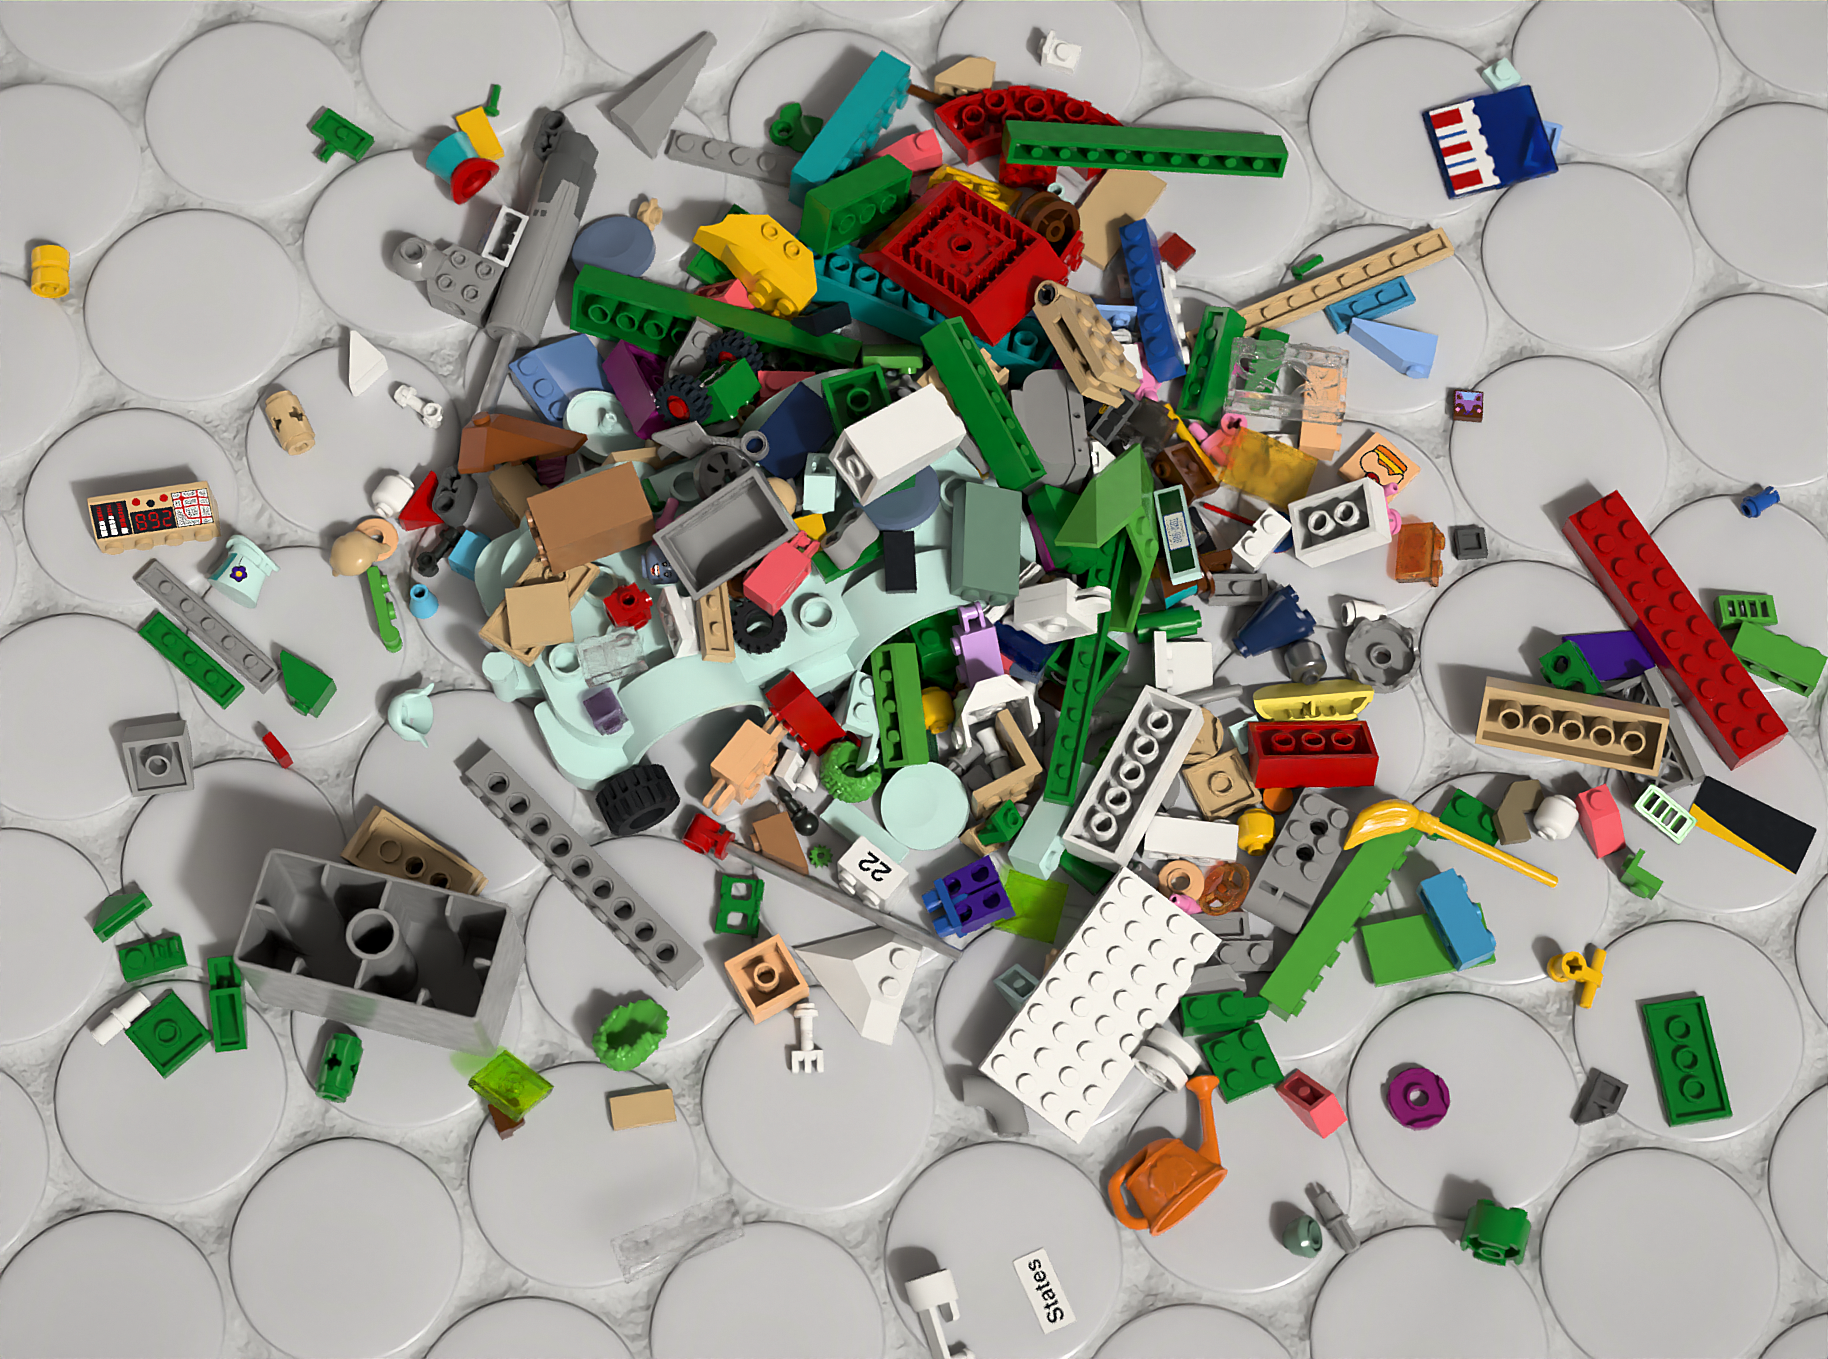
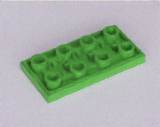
M863 344L862 346L864 368L880 363L883 373H887V368H898L899 373L914 374L917 373V368L923 367V354L921 346L918 344Z
M1476 903V904L1478 905L1480 911H1481V914H1482V919H1480V920H1481V922H1482V924H1483L1485 930H1487V926H1486L1485 918H1484L1483 911H1482V908H1481V904H1480V903ZM1427 913L1360 927L1375 988L1456 972ZM1493 953L1490 959L1467 969L1494 964L1496 962L1495 954Z

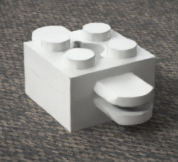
M1062 577L1055 578L1052 582L1045 584H1029L1026 588L1019 589V596L1014 599V606L1003 615L1002 628L1014 632L1024 630L1043 644L1096 634L1097 614L1111 610V602L1109 601L1111 599V591L1103 586L1082 589L1071 582L1070 579Z

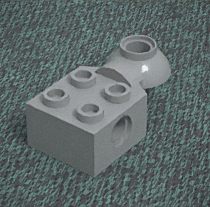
M411 238L402 242L395 249L392 258L393 268L403 279L413 282L427 281V292L433 308L479 328H484L493 308L506 267L455 244L440 252L436 249L435 245L421 238ZM413 255H421L417 259H410Z

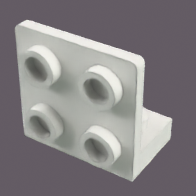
M675 585L663 587L656 607L675 659L701 654L696 602L692 596L684 598L679 596Z
M1154 631L1151 643L1153 688L1178 698L1213 690L1212 644L1210 642H1166V631Z

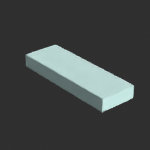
M834 799L820 815V820L851 845L862 835L898 865L910 853V849L895 840L891 834L851 803Z

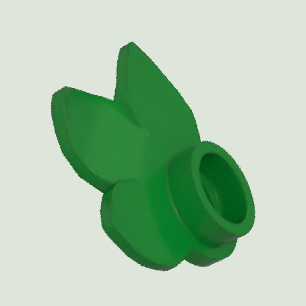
M793 103L785 106L780 111L779 119L769 129V137L778 146H789L795 152L805 153L815 140L814 138L820 133L824 120L815 116L802 115L800 104ZM781 132L788 133V135L786 136H780L778 134Z

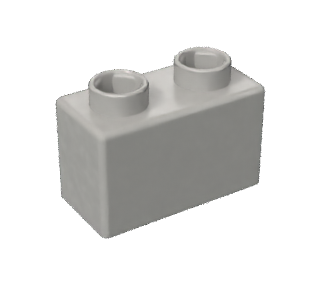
M274 848L266 856L234 953V962L263 1003L490 1058L495 1055L526 954V948L512 909L505 903Z

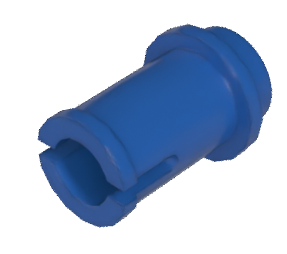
M1768 486L1752 497H1745L1740 504L1742 513L1747 518L1759 517L1763 510L1780 501L1779 493L1775 490L1770 494L1774 487Z

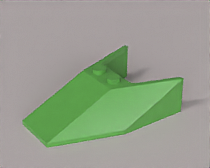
M1134 443L1090 480L1054 540L1057 546L1100 548L1124 526L1126 527L1131 543L1125 562L1120 570L1108 631L1133 633L1159 550L1158 513L1153 493L1157 491V487L1140 443Z

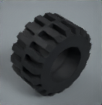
M652 764L640 766L619 775L597 794L595 801L611 833L615 836H625L642 832L666 819L680 804V797L664 766Z

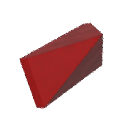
M430 471L398 516L403 530L411 531L445 523L432 508V502L439 485L435 472Z

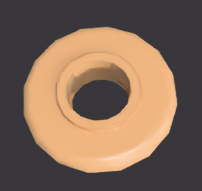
M367 519L360 523L353 531L365 533L369 537L381 535L384 538L381 544L391 546L389 552L379 554L377 561L385 560L397 548L399 541L397 530L385 519Z
M1187 860L1168 862L1157 875L1160 880L1157 890L1167 899H1169L1171 894L1190 896L1196 901L1204 890L1205 879L1202 871L1196 864ZM1176 877H1185L1189 880L1190 884L1184 890H1176L1172 887L1171 882Z

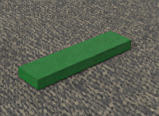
M160 612L138 631L141 638L223 710L245 690V687Z

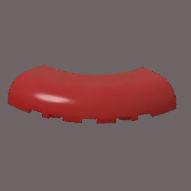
M1025 85L1008 86L1007 89L992 91L991 88L982 89V93L968 97L963 95L934 110L935 122L940 133L967 167L984 158L1003 152L1001 140L1005 120L1125 127L1108 112L1104 114L1094 108L1092 103L1087 100L1082 102L1069 97L1066 92L1047 88L1045 91L1030 89V86ZM1070 167L1086 182L1105 170L1103 168Z

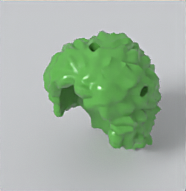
M650 998L645 1001L640 999L636 1003L628 1002L627 1007L623 1005L615 1006L610 1014L605 1015V1018L601 1020L602 1025L596 1028L597 1033L593 1034L591 1043L594 1046L596 1057L599 1058L601 1063H605L608 1068L617 1072L630 1071L640 1066L642 1062L644 1063L647 1060V1057L655 1050H658L659 1042L666 1038L667 1022L670 1019L667 1016L668 1011L663 1009L661 1005L654 1003Z

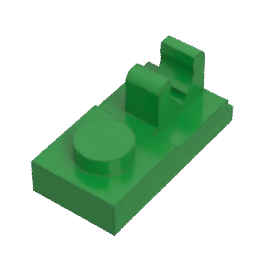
M177 935L118 951L124 978L127 983L188 966L182 938Z

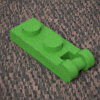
M378 566L369 567L366 571L380 634L386 650L396 653L401 650L403 642L398 629L392 625V620L397 619L393 601L387 602L386 593L391 592L387 574L381 576Z

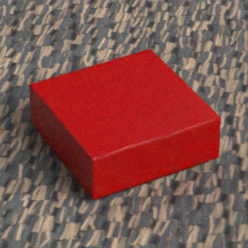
M271 731L262 737L266 749L282 768L286 769L293 764L289 753Z

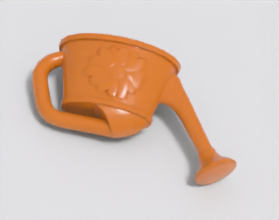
M1212 1075L1196 1076L1189 1079L1185 1084L1188 1090L1196 1094L1200 1105L1203 1141L1197 1151L1183 1144V1141L1179 1138L1159 1139L1147 1144L1111 1176L1108 1183V1195L1117 1219L1125 1227L1137 1231L1150 1228L1151 1236H1158L1193 1212L1214 1192L1226 1177L1228 1170L1221 1166L1211 1103L1212 1091L1219 1084L1218 1077ZM1129 1176L1131 1177L1127 1180L1125 1186L1131 1191L1144 1217H1133L1126 1209L1120 1186Z

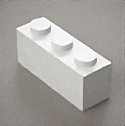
M1155 813L1144 834L1142 859L1167 862L1187 860L1196 865L1233 869L1236 861L1239 825H1232V822L1223 819L1206 822L1201 821V818L1196 816H1185L1183 819L1171 818V815L1167 813Z

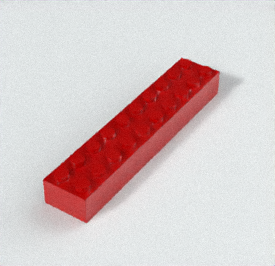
M1618 490L1569 516L1562 529L1563 534L1627 625L1636 633L1648 650L1656 666L1730 771L1779 744L1789 732L1788 728Z

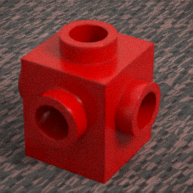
M635 582L628 586L621 585L617 587L610 596L602 599L604 611L619 636L631 629L638 630L644 627L649 619L652 618L650 607L653 606V602L645 589L640 591Z

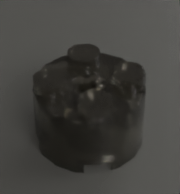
M1143 397L1139 401L1140 404L1116 435H1118L1123 446L1128 444L1132 446L1134 443H1140L1145 458L1153 460L1155 455L1158 456L1167 447L1179 425V420L1177 418H1173V420L1167 415L1170 410L1148 397Z

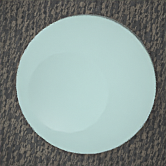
M603 391L583 392L571 400L564 413L563 429L587 435L588 440L578 451L593 461L603 463L611 452L639 449L645 446V440L639 438L633 432V426L625 416L624 409L614 394Z
M928 762V764L907 766L900 769L888 781L881 798V815L888 832L899 843L918 851L937 850L952 843L963 831L969 817L970 801L965 785L954 772L937 763Z

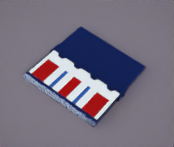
M1523 85L1486 96L1481 95L1469 98L1467 101L1425 111L1422 114L1449 200H1456L1494 189L1499 190L1511 187L1513 184L1555 174L1559 171L1530 85Z

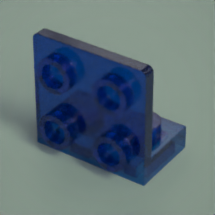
M998 620L994 624L1000 653L1034 677L1039 674L1046 662L1062 643V641L1043 644L1024 630L1017 631L1008 624L1003 625Z

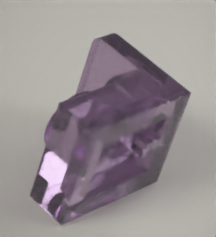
M610 686L583 701L594 722L595 728L602 736L606 733L610 735L618 732L623 728V724L629 721Z

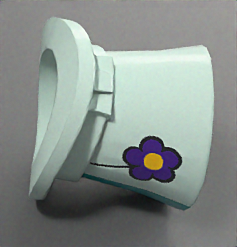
M233 535L226 544L228 557L207 581L220 593L239 605L247 608H256L266 576L269 577L272 570L278 572L280 567L252 541L241 535Z

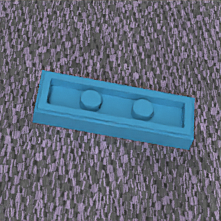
M1402 275L1326 306L1325 312L1336 333L1340 334L1350 329L1353 317L1372 321L1414 304L1416 298Z

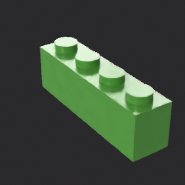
M892 643L878 646L870 655L884 769L928 764L930 760L915 643Z

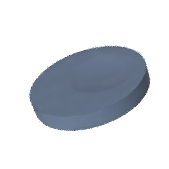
M625 216L610 217L592 224L580 234L573 246L572 259L578 274H580L584 265L588 264L639 278L652 264L656 253V245L651 231L643 222Z
M928 465L916 473L915 487L878 497L864 507L861 503H856L852 491L851 496L854 508L861 507L879 531L895 532L909 530L925 522L936 510L940 501L941 490L936 472Z

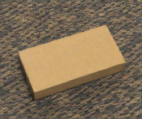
M672 1088L609 1098L614 1131L677 1121Z

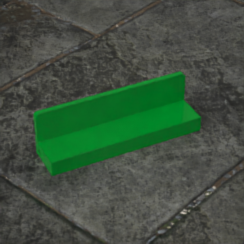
M1219 306L1205 307L1175 413L1181 419L1202 420L1212 428L1218 427L1247 320L1232 308Z

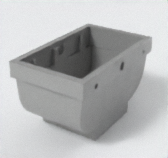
M1066 367L1063 370H1038L1031 373L1025 379L1020 391L1011 390L1007 398L1009 405L1047 472L1045 476L1022 491L1030 496L1047 484L1077 494L1091 466L1083 395L1080 394Z
M757 466L652 535V537L694 601H697L799 534L800 531L765 475Z

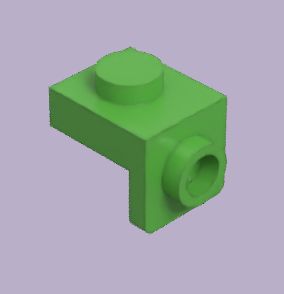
M1640 848L1635 856L1629 853L1620 867L1621 870L1625 871L1620 881L1629 886L1635 895L1652 900L1664 881L1637 866L1646 852Z

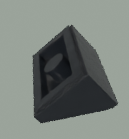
M841 302L824 305L796 316L790 321L791 325L813 336L820 337L850 325L852 318L848 303Z

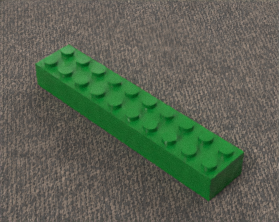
M588 264L584 265L574 282L570 330L619 343L622 339L651 353L674 357L698 316L722 328L723 333L736 330V333L739 331L744 332V338L747 336L753 338L751 340L752 345L757 343L759 348L756 351L762 352L763 355L760 360H763L765 355L770 352L781 353L785 359L782 366L783 371L815 372L817 375L838 369H859L863 346L862 341L833 333L816 337L791 325V321ZM706 362L704 368H709L708 366L711 362Z

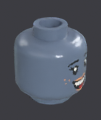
M658 545L649 546L646 549V554H641L643 578H648L650 584H674L679 581V576Z

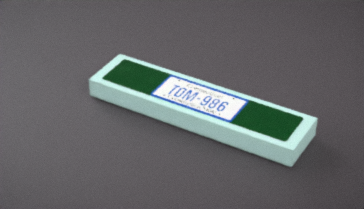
M1182 484L1154 491L1173 586L1202 578Z

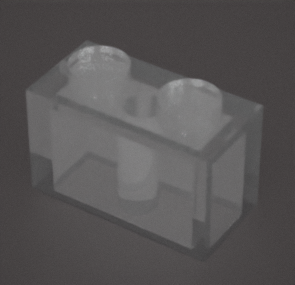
M627 626L617 627L611 631V634L602 637H587L580 644L574 645L583 678L590 689L649 669L639 635L633 626L629 628Z

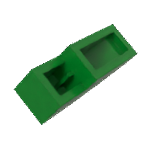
M234 955L210 957L207 959L215 1053L248 1049L244 976L234 962Z

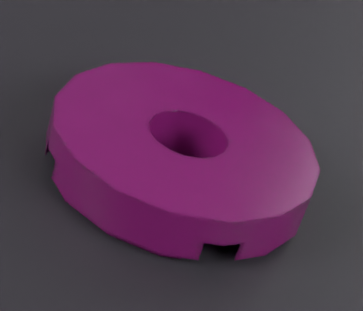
M1422 1067L1409 1068L1400 1072L1391 1082L1386 1095L1387 1106L1393 1119L1403 1127L1414 1131L1428 1130L1438 1125L1445 1117L1450 1105L1449 1089L1444 1080L1439 1075H1435L1430 1070ZM1414 1091L1422 1092L1427 1098L1426 1105L1421 1107L1414 1105L1410 1100V1094Z

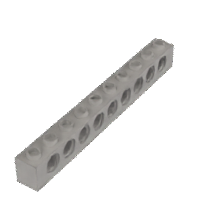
M493 749L465 772L469 782L466 786L471 793L478 799L483 796L490 803L487 807L491 813L498 819L504 817L510 823L508 829L519 840L524 838L530 844L528 848L531 853L540 861L545 859L551 865L549 870L561 882L565 879L572 886L570 889L572 894L581 903L586 900L593 907L591 910L593 915L602 924L607 921L614 928L612 931L614 936L623 945L629 943L636 950L633 953L644 966L650 964L657 971L655 973L656 978L666 988L671 985L678 991L704 967L703 958ZM498 783L506 785V788L500 793L491 791L492 787ZM517 804L527 806L526 810L522 813L516 814L512 812L513 807ZM540 824L548 827L543 834H534L532 832L534 827ZM559 845H565L569 848L563 855H555L553 853L554 849ZM580 866H586L590 869L584 876H576L574 874L575 869ZM600 887H608L611 890L606 897H597L595 895L596 890ZM621 908H629L632 911L631 915L624 919L618 918L616 913ZM642 929H649L653 932V935L647 940H641L637 937L638 932ZM664 950H670L674 953V957L669 961H661L658 955Z

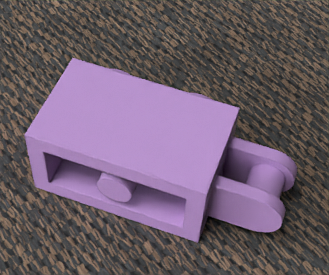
M979 601L973 602V606L957 607L960 624L952 626L954 637L950 638L952 651L955 656L958 655L959 665L956 666L959 682L965 683L971 692L976 682L1004 675L995 626L987 617H984Z

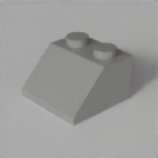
M186 720L125 727L122 747L133 797L194 790L192 745Z

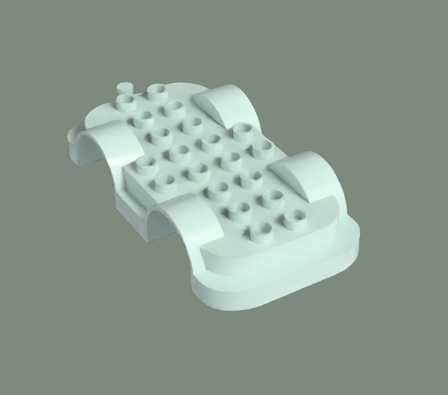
M857 369L832 370L806 378L801 382L822 397V379ZM898 369L884 373L886 385L899 380L904 374L899 373ZM917 369V373L908 375L916 382L926 371ZM799 382L780 391L759 406L744 422L739 435L733 438H742L749 431H758ZM835 435L820 451L821 454H831L837 442ZM959 446L931 463L930 466L937 474L941 490L939 504L934 513L925 522L912 529L905 530L914 531L917 593L886 594L884 554L828 584H825L811 562L812 572L781 607L787 621L786 638L784 642H781V647L773 649L770 653L766 652L760 655L751 652L749 654L746 650L741 649L734 639L736 658L732 663L703 661L702 654L675 659L656 605L663 587L675 585L679 596H683V598L691 595L681 579L674 584L652 585L649 583L648 578H643L641 554H646V549L651 546V540L591 562L598 566L601 572L571 611L574 642L547 645L530 668L516 659L513 660L505 652H491L486 655L482 663L484 676L487 680L491 681L494 693L501 701L510 702L516 698L545 697L546 701L539 703L535 707L534 713L539 730L556 767L571 784L585 790L601 791L619 775L637 768L644 753L659 739L691 720L723 708L750 704L758 706L766 722L772 715L768 709L772 703L765 694L790 672L794 671L813 695L819 698L828 691L832 693L850 685L852 675L856 671L861 672V667L866 658L880 644L904 628L940 612L956 609L959 606H973V602L976 601H964L961 599V596L950 595L954 491L966 481L1000 487L996 483V477L992 470L988 471L989 479L982 481L976 467L969 461L968 456ZM706 449L692 460L684 458L658 470H655L654 467L647 463L632 461L640 483L648 478L659 500L667 502L668 498H675L679 501L674 519L703 502L694 485V469L697 461L706 453ZM751 460L754 466H758V468L760 469V471L763 472L766 478H774L773 475H771L758 463ZM630 461L612 463L591 469L561 483L555 488ZM805 470L794 482L796 487H802L803 493ZM839 472L834 511L822 514L827 534L838 526L843 515L854 508L851 496L852 490ZM727 476L725 478L726 484L728 482H731L730 478ZM642 486V489H643V491H644V494H645V496H646V499H647V501H648V504H649V506H651V502H650V500H649V498H648V496H647V494H646V492H645V490H644V488H643V486ZM802 504V516L796 518L808 516L815 513H812L810 510H803ZM664 509L660 512L652 513L654 524L657 518H661ZM1022 509L1019 575L1032 562L1036 561L1034 537ZM525 515L518 529L490 542L483 549L477 560L474 574L475 583L488 619L506 596L505 589L512 588L538 553V548L531 535ZM635 582L640 591L643 589L647 591L653 602V606L650 607L652 618L649 619L644 627L638 630L631 629L619 636L604 611L602 599L610 596L617 587L621 585L628 586ZM729 598L732 618V615L735 614L734 610L737 606L740 607L742 602H735ZM977 600L980 602L982 610L989 605V601ZM755 615L746 624L747 632L755 638L767 636L772 629V621L765 615Z

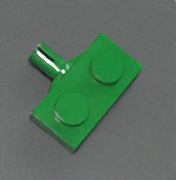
M329 108L311 128L312 133L327 144L317 154L318 159L325 164L335 152L343 153L358 163L375 143L372 135Z

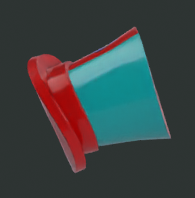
M463 131L455 132L442 140L432 150L426 161V168L451 185V197L457 205H463L468 202L499 172V166L493 160L480 158L469 136Z

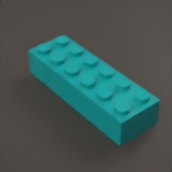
M881 50L792 169L789 202L804 210L806 192L851 172L853 168L857 169L861 166L865 157L864 153L868 148L872 150L875 147L881 130L889 128L894 119L893 114L897 109L902 110L907 103L909 95L906 92L911 84V79L909 78L911 66Z

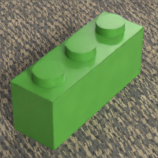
M1743 621L1730 646L1747 672L1807 698L1816 688L1828 659L1819 650L1808 646L1803 647L1794 643L1788 636L1771 633L1755 622L1748 623Z

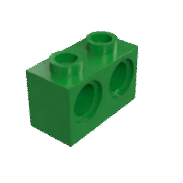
M1568 640L1539 658L1543 666L1540 668L1541 674L1549 684L1553 683L1556 689L1572 691L1575 684L1581 683L1584 694L1601 697L1607 694L1576 642ZM1566 657L1568 667L1564 672L1559 673L1557 663L1560 659Z

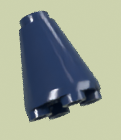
M1282 584L1275 587L1236 632L1237 636L1232 641L1245 659L1250 655L1255 657L1315 633L1313 627L1317 624L1315 619L1307 609L1301 611L1297 605L1299 597L1290 584L1286 587Z

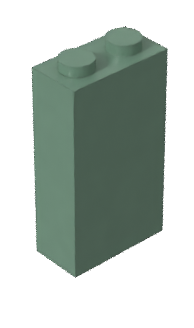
M967 481L954 491L950 595L961 596V599L964 601H989V604L992 606H1005L1019 596L1022 492Z

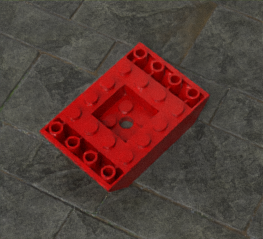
M957 180L937 183L931 186L859 254V259L948 318L961 316L969 331L992 347L1006 336L1036 305L1034 299L1035 291L1043 281L1051 280L1060 283L1068 275V270L1045 237ZM967 245L970 247L969 250L963 252L955 249L957 246Z

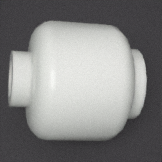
M403 475L386 476L372 494L375 511L383 518L389 519L391 517L397 519L415 494L414 484Z
M1555 795L1554 797H1547L1542 801L1533 818V822L1539 830V836L1551 842L1555 841V839L1564 840L1570 836L1579 819V813L1576 810V804L1571 799L1563 795Z

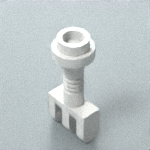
M812 1003L797 1004L794 1018L800 1019L802 1041L801 1051H792V1074L799 1073L800 1065L798 1061H804L805 1073H811V1060H817V1073L824 1072L823 1050L813 1049L812 1018L819 1017L818 1010L815 1009V1004Z

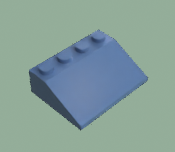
M584 333L532 350L509 365L512 381L543 424L563 429V416L569 403L575 396L583 392L603 391L616 394L612 385L607 381V375L601 366L605 360Z

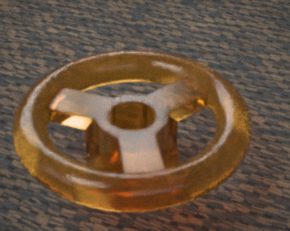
M1231 862L1213 870L1205 879L1204 890L1200 898H1198L1201 910L1210 916H1221L1239 908L1243 904L1250 886V874L1247 868L1240 863ZM1234 871L1238 872L1241 876L1240 886L1232 881ZM1223 875L1216 889L1209 893L1214 882ZM1216 900L1223 904L1219 907L1210 906Z

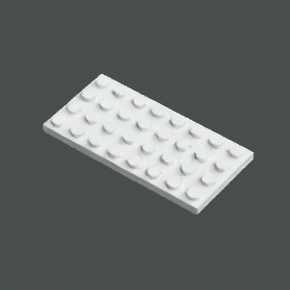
M1121 866L977 1069L1072 1141L1079 1144L1135 1065L1132 1061L1141 1046H1148L1146 1043L1148 1036L1155 1027L1161 1028L1180 1001V998H1182L1192 984L1190 982L1196 970L1204 967L1222 940L1127 867Z

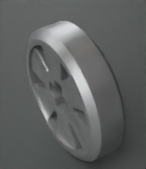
M730 446L715 447L702 455L696 463L694 469L696 491L702 501H704L755 466L751 459L737 448ZM728 476L731 482L725 484L722 478Z

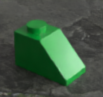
M282 650L280 660L287 694L292 703L291 707L303 716L310 714L318 718L337 691L334 680Z

